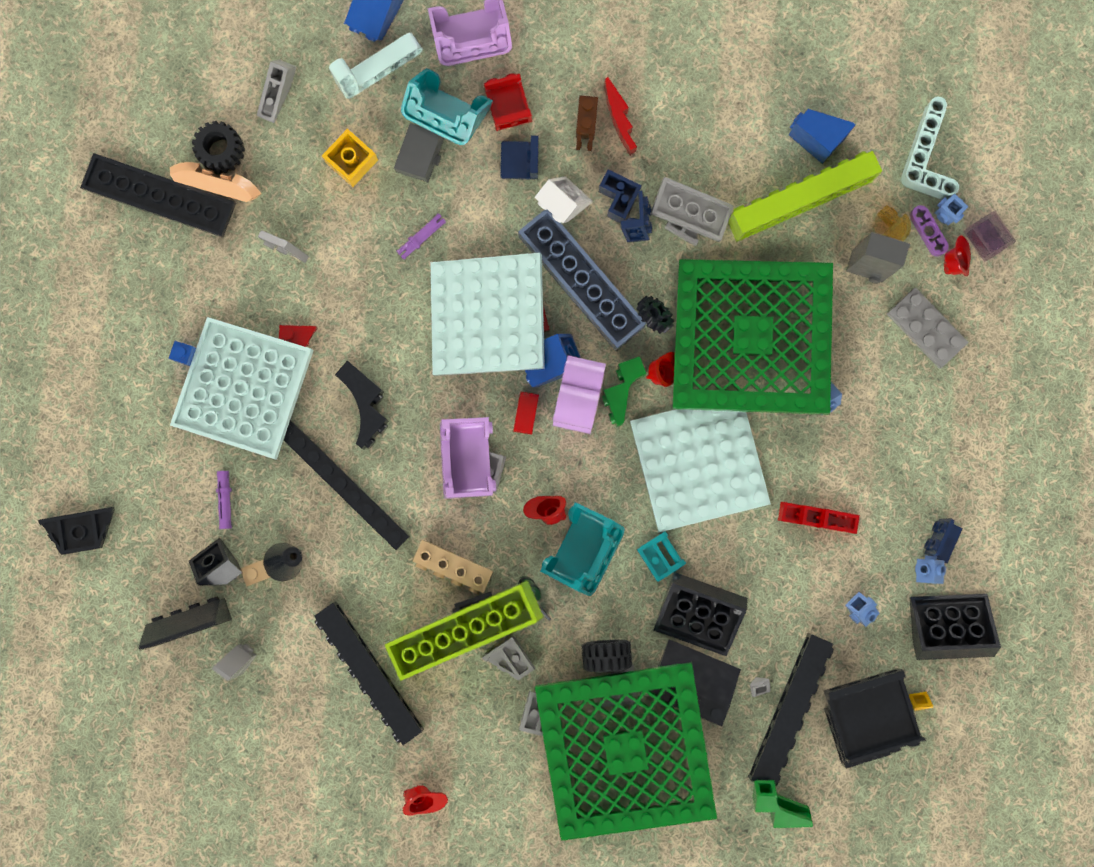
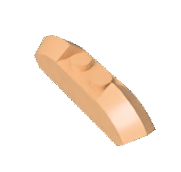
M183 162L170 167V176L178 183L244 202L252 201L261 195V192L252 182L238 174H235L233 179H231V175L221 173L216 175L213 174V170L201 169L200 163Z

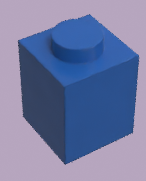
M174 341L168 359L190 366L196 348Z

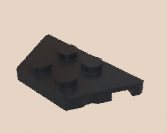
M114 507L45 518L38 520V523L45 528L48 533L47 536L55 543L61 555L95 550L103 547L115 509Z

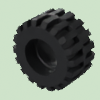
M212 121L211 125L207 122L204 128L202 126L198 128L200 132H195L194 134L196 140L192 139V144L195 146L192 147V150L195 153V157L205 168L221 174V171L229 173L228 169L233 171L236 169L234 167L236 164L238 166L241 164L239 159L244 158L242 152H245V147L243 146L242 139L232 126L226 125L222 121L220 124L217 121ZM227 140V147L223 153L210 155V148L214 142Z
M615 639L584 643L582 645L583 670L588 672H613L629 669L632 667L631 642Z

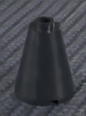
M278 543L271 546L263 559V566L267 575L281 582L295 578L302 568L301 551L288 543Z

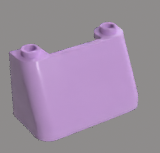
M485 0V9L449 17L444 7L428 8L438 59L442 65L450 66L506 54L511 50L512 42L509 22L503 0Z
M489 417L441 420L440 439L444 499L492 496L493 492H496V481L492 480L490 476L488 438L489 434L493 433L492 422H489Z

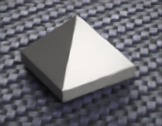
M756 677L751 682L750 690L752 697L771 691L769 679Z

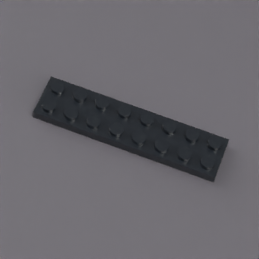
M95 153L92 155L80 186L82 190L221 238L225 235L236 205L235 201Z

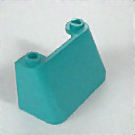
M428 68L424 69L408 81L401 106L403 117L458 145H465L470 141L489 112L493 100L481 95L474 98L470 105L439 90L441 84L439 75Z
M575 502L568 511L569 520L572 524L556 556L545 558L540 572L580 593L591 596L595 593L623 538L625 528L617 522Z

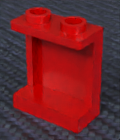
M511 73L504 78H492L484 83L487 98L493 100L490 111L496 131L532 122V114L528 107L520 74Z

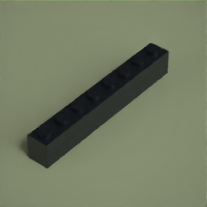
M333 602L314 616L316 626L320 630H324L327 635L325 637L327 642L331 646H335L338 651L336 653L338 658L342 662H346L349 667V674L353 678H357L360 683V690L363 694H368L371 699V706L375 711L379 710L382 715L381 720L385 726H390L395 741L397 743L401 742L404 746L422 733L424 730L423 726L339 604Z
M807 633L748 775L751 781L774 780L775 786L779 784L781 779L779 774L782 767L785 768L787 765L788 752L794 748L796 743L795 735L803 726L804 721L802 718L811 707L810 699L812 694L815 695L818 690L819 684L817 682L819 677L824 675L827 658L830 659L833 654V643Z

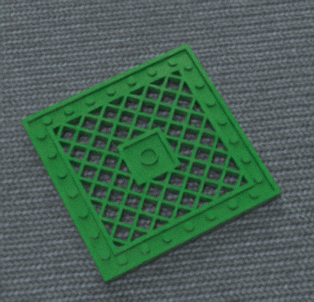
M679 259L673 409L830 415L833 263ZM711 280L721 282L718 285H715ZM731 281H741V282L738 283V284L735 286ZM750 281L759 283L756 286H754ZM706 282L713 288L708 294H705L700 289ZM770 282L779 283L774 287ZM789 282L798 284L795 287H793ZM725 283L732 288L726 295L719 289ZM743 284H746L751 289L746 295L739 290ZM763 284L770 289L765 296L758 290ZM783 284L790 290L785 296L777 290ZM802 285L809 290L804 297L797 291ZM697 292L703 297L698 303H696ZM715 292L722 297L716 304L709 298ZM735 292L741 298L736 304L729 299ZM753 293L760 298L755 305L748 299ZM773 293L780 299L775 305L767 299ZM792 294L799 299L794 306L787 300ZM811 295L812 305L806 300ZM705 301L712 306L706 313L699 307ZM725 301L732 307L726 313L719 308ZM743 302L750 307L745 314L738 308ZM763 302L770 308L765 314L757 308ZM782 303L789 308L784 315L777 309ZM802 303L809 309L804 315L796 309ZM696 310L702 315L697 321ZM715 310L722 316L716 322L709 317ZM735 310L739 316H734L733 322L728 316ZM754 311L758 316L749 315ZM772 312H774L779 317V319L774 324L773 317H767ZM792 312L799 318L793 325L786 319ZM811 313H812V325H811V323L806 319V317L809 316ZM704 319L712 325L706 331L699 326ZM724 319L731 325L725 332L718 326ZM782 321L789 327L783 334L776 328ZM801 322L809 328L803 334L795 328ZM695 328L702 334L696 340ZM714 328L721 334L715 341L708 335ZM734 329V337L732 341L727 334H729ZM773 331L779 336L774 342ZM791 331L799 337L793 343L785 337ZM810 332L811 343L805 338ZM704 337L711 343L705 350L698 344ZM723 338L730 344L724 351L717 345ZM781 340L789 346L783 352L775 346ZM801 340L808 346L803 353L795 347ZM696 347L701 353L694 359ZM713 347L720 353L714 360L707 354ZM732 348L733 355H738L734 360L726 354ZM772 349L779 355L773 361L767 357L772 356ZM791 349L798 355L793 362L785 356ZM810 350L811 362L805 357ZM747 355H755L758 357H756L752 361ZM703 356L710 362L704 369L697 363ZM722 357L730 363L724 369L716 363ZM742 357L749 363L743 370L736 364ZM761 358L769 364L763 370L755 364ZM781 358L788 364L783 371L775 365ZM800 359L808 365L802 372L795 366ZM695 365L700 372L693 378ZM712 366L720 372L714 378L706 372ZM732 366L739 372L733 379L726 373ZM751 367L759 373L752 380L745 373ZM771 367L778 374L772 381L765 374ZM790 368L798 375L792 381L785 375ZM811 369L809 380L804 374ZM702 375L710 381L704 387L696 381ZM722 375L729 381L723 388L716 382ZM741 376L749 382L742 389L735 383ZM761 376L768 383L762 390L755 384ZM780 377L788 384L782 390L774 384ZM800 378L807 384L802 391L794 385ZM713 384L718 390L706 389H708ZM733 385L737 391H728L727 389ZM750 386H752L756 391H746V390H747ZM771 386L776 392L765 391ZM791 387L796 393H785V391Z
M692 662L535 685L561 841L717 819ZM661 689L657 695L650 690ZM665 690L673 695L669 703L660 698ZM641 692L637 698L631 693ZM646 693L654 698L649 706L641 701ZM621 695L618 701L612 696ZM626 696L634 701L629 709L621 704ZM603 697L599 703H596L594 700H592L594 698ZM606 699L615 704L610 712L602 707ZM676 699L678 700L679 711L672 706ZM583 700L579 706L573 703L574 701ZM657 701L665 706L660 714L652 709ZM586 702L595 707L591 714L582 709ZM637 704L645 709L641 717L632 712ZM567 705L576 710L571 718L562 712ZM618 707L626 712L621 720L613 715ZM598 710L606 715L602 723L594 718ZM668 710L676 714L672 722L664 718ZM649 712L657 717L652 725L644 720ZM578 713L587 718L583 725L574 720ZM629 715L637 720L633 728L624 723ZM561 717L568 721L563 728ZM610 718L618 723L613 731L605 726ZM680 718L682 730L675 726V724L678 722ZM590 721L598 726L594 733L585 728ZM660 721L668 725L664 733L656 729ZM570 724L579 729L575 736L566 731ZM640 724L649 729L644 736L643 730L637 729ZM621 726L627 730L623 732H617ZM601 729L608 733L603 734L604 741L597 737ZM672 729L680 734L675 742L667 737ZM582 732L590 737L586 744L577 739ZM652 732L660 737L656 744L647 739ZM564 736L571 740L567 747L565 746ZM683 737L686 750L678 745ZM593 740L601 745L597 753L589 748ZM663 740L672 745L667 752L659 748ZM574 743L582 748L578 755L569 750ZM645 744L652 748L648 755L646 754ZM675 748L683 753L678 761L670 756ZM604 749L607 760L600 756ZM585 751L593 756L589 764L581 759ZM655 751L663 756L659 763L651 759ZM567 755L574 759L570 766L568 764ZM686 757L689 769L682 764ZM667 759L675 764L670 772L662 767ZM596 760L605 765L600 772L592 767ZM577 762L585 767L581 775L573 770ZM648 763L655 767L651 774L644 771L649 770ZM678 768L686 772L681 780L673 775ZM607 769H609V775H615L612 780L603 775ZM588 771L596 775L592 783L584 778ZM658 771L666 775L662 783L654 778ZM634 772L631 777L625 773ZM639 773L647 778L643 785L634 780ZM571 775L577 778L573 785L571 781ZM619 776L627 781L623 788L615 784ZM689 776L691 778L692 788L685 783ZM599 779L608 784L603 791L595 786ZM670 779L678 784L673 791L665 786ZM580 782L588 786L584 794L576 789ZM650 782L658 786L654 793L646 789ZM631 784L639 789L634 796L626 791ZM611 787L619 792L615 799L607 794ZM681 787L689 792L685 799L677 795ZM591 790L600 795L595 802L587 797ZM661 790L669 794L665 802L657 797ZM642 792L650 797L646 804L638 800ZM574 794H576L578 797H580V799H579V801L576 803V805H575ZM623 795L630 800L626 807L618 802ZM603 798L611 803L607 810L598 805ZM673 798L679 801L675 803H670ZM583 801L592 806L587 813L579 808ZM653 801H655V802H657V803L659 804V805L650 806ZM634 803L639 806V808L630 809ZM614 806L620 809L618 811H611ZM595 809L600 812L597 814H592Z

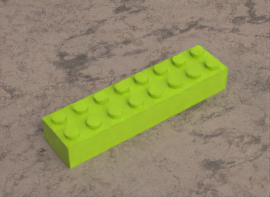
M863 151L857 154L855 159L850 161L845 159L839 162L837 167L831 168L829 166L821 170L819 175L814 176L811 174L805 177L801 183L793 182L787 185L785 190H775L769 193L767 198L762 199L759 197L753 200L749 206L741 205L735 208L728 224L736 241L739 242L872 183L882 172L874 152L866 153Z
M527 580L386 643L385 647L401 681L532 625L544 616Z

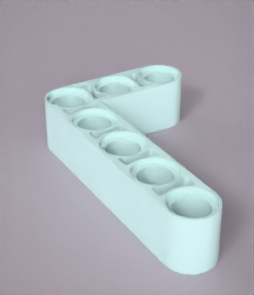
M407 33L352 69L348 67L343 58H340L330 64L329 70L345 98L350 99L418 56L423 49L414 35Z
M935 97L925 107L901 176V182L907 188L942 200L944 197L949 199L954 193L956 194L959 190V184L952 178L926 170L947 108V102L944 98ZM932 105L937 106L939 111L934 110ZM926 122L931 123L933 128H929ZM920 140L926 141L927 146L923 145ZM914 157L920 158L921 163L916 162ZM908 174H912L915 180H911ZM926 180L931 181L932 184H933V187H930V186L927 184ZM944 187H948L951 193L946 192Z

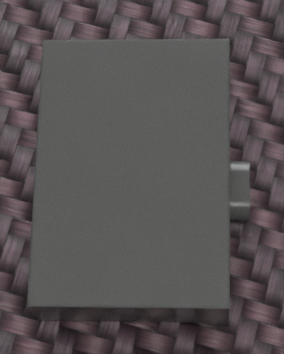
M410 123L394 170L399 174L429 183L434 166H438L441 160L439 152L444 137Z

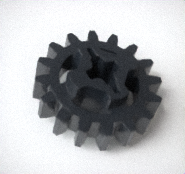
M645 296L637 303L638 316H641V321L646 322V327L651 328L653 332L657 330L659 334L662 332L665 334L674 326V319L671 318L673 314L670 313L668 307L665 308L664 302L659 301L658 298L654 300L652 296Z

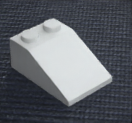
M566 176L549 179L535 196L538 200V205L545 210L548 209L552 213V217L559 223L569 222L593 202Z

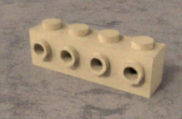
M426 540L421 541L413 559V562L417 563V568L424 571L427 568L434 571L433 575L442 579L445 576L451 578V583L460 587L464 584L469 587V591L478 595L480 592H485L494 572Z

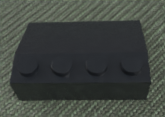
M674 572L653 631L727 657L747 611L748 598Z
M988 594L910 597L912 640L916 660L995 657L1001 649Z
M216 596L207 599V604L200 605L199 602L188 606L189 610L182 612L181 609L170 612L169 617L163 618V615L152 618V623L145 625L138 646L139 651L231 621L232 618L226 599H219Z
M669 639L658 667L692 662L700 716L702 719L722 727L730 708L741 669ZM661 689L650 691L657 695ZM665 690L660 698L669 703L673 695ZM676 699L672 706L679 709L678 700Z

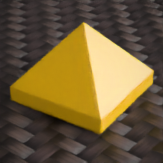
M927 691L908 694L914 711L933 708Z

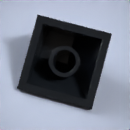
M220 538L189 560L198 586L227 585L242 573L238 561Z

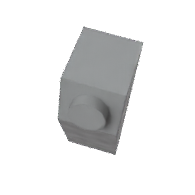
M282 60L270 62L257 112L258 117L275 123L292 85L296 66Z
M240 644L214 665L212 670L229 681L244 674L257 655L253 653L254 649L251 646Z

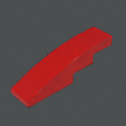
M609 77L605 78L604 88L610 116L617 134L630 156L636 152L637 145L629 135L633 129L632 124L625 116L628 114L629 107Z
M781 502L778 521L857 534L860 515Z

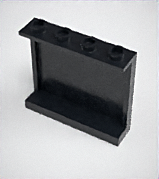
M896 668L823 690L841 750L847 762L853 765L864 762L863 759L871 757V759L882 757V753H896L901 751L902 747H916L920 745V742L926 740L921 735L904 682V678H906L904 670Z

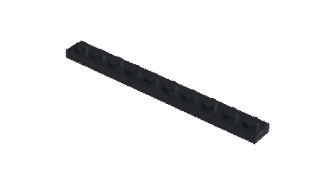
M290 420L284 441L395 550H398L410 536Z

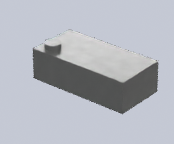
M871 232L852 250L846 272L869 278V281L879 284L884 282L904 266L910 243Z

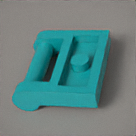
M666 531L636 549L657 582L686 564L685 560L681 559L671 544ZM658 542H662L675 562L674 565L670 566L657 546Z

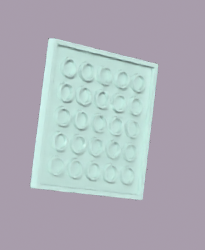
M541 253L431 262L432 370L434 376L545 369Z
M207 317L170 426L277 460L314 350Z
M675 409L630 421L658 532L771 504L746 412Z

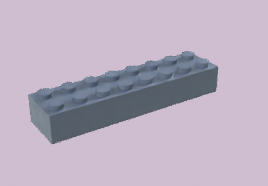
M548 209L542 211L518 231L519 238L532 253L542 254V265L615 351L645 328L646 322L641 321V316H638L635 309L565 227L552 217V213Z

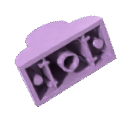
M567 356L554 413L553 426L587 434L591 433L606 364Z

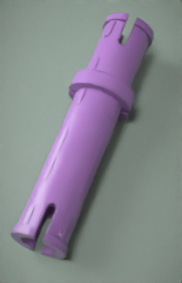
M439 213L413 237L410 236L402 247L396 250L399 255L403 253L401 255L403 260L415 249L418 250L427 238L446 223L444 218L437 223L442 217Z
M217 471L218 489H216V493H218L219 529L232 528L230 502L232 488H230L229 471Z

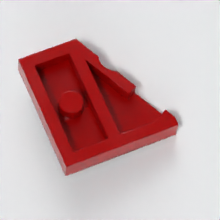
M279 325V339L308 347L309 341L316 332L317 327Z

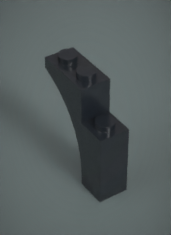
M346 361L335 376L348 387L358 405L360 431L356 445L363 450L366 448L370 449L376 442L374 438L379 433L383 434L388 428L387 423L389 421L372 407L374 404L378 405L382 401L384 391L349 361Z

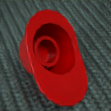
M960 235L957 237L955 247L944 255L945 274H963L966 277L969 275L971 251L969 243L964 236Z
M668 352L652 361L649 365V374L646 376V379H651L654 384L664 387L674 384L675 352Z
M562 496L534 497L524 505V515L531 519H541L547 525L557 524L562 520H566V499Z
M423 785L407 789L403 793L405 799L403 813L408 816L434 813L444 808L448 803L446 794L430 792Z

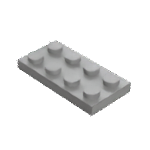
M664 177L650 214L720 242L734 205Z
M916 287L887 313L896 325L939 369L969 343Z

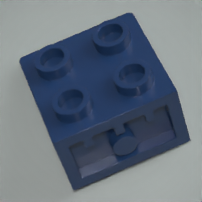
M531 136V142H501V179L538 180L539 136Z
M643 190L639 191L640 219L628 218L625 221H621V230L627 243L650 240L649 233L653 232L652 222L649 220V216L652 215L650 214L652 210L651 204H649L648 196H644Z
M952 518L939 519L932 527L933 534L931 539L928 538L924 545V549H926L924 554L937 556V560H944V563L947 564L963 528L954 525L955 520Z

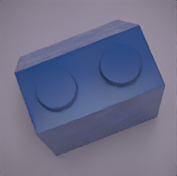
M352 0L344 24L350 26L349 30L352 32L366 34L365 38L373 42L383 40L404 0Z
M808 109L804 114L800 112L790 126L792 130L789 136L823 164L855 127V124Z
M556 334L544 340L545 369L525 370L527 382L531 387H540L563 378L567 356L581 358L572 334Z

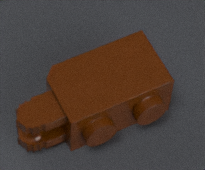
M579 95L576 150H580L582 147L581 139H589L587 149L592 151L595 138L598 97Z

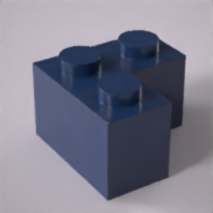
M609 169L599 185V193L613 199L607 217L621 223V221H625L628 218L639 196L642 185Z

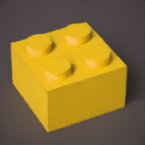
M348 128L322 155L325 163L352 187L378 161L376 154Z

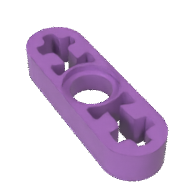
M923 205L916 206L910 213L911 221L929 252L936 257L942 256L948 250V243L928 208ZM918 212H919V213L923 212L924 215L922 216V218H921V217H918V218H917V217H916V214H917ZM928 220L924 225H920L923 221ZM926 226L933 228L934 234L932 236L925 234L924 228ZM936 236L938 237L935 241L930 242ZM941 244L942 248L940 250H936L935 247Z

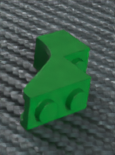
M640 356L618 364V370H615L619 381L623 380V383L604 390V395L601 396L604 406H608L611 412L608 414L612 425L615 424L616 428L622 426L625 421L630 386L647 374Z
M774 780L754 781L752 798L755 813L770 812L773 828L813 827L809 806L780 796L776 792Z

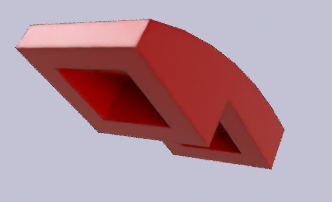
M520 391L513 432L532 435L539 394Z

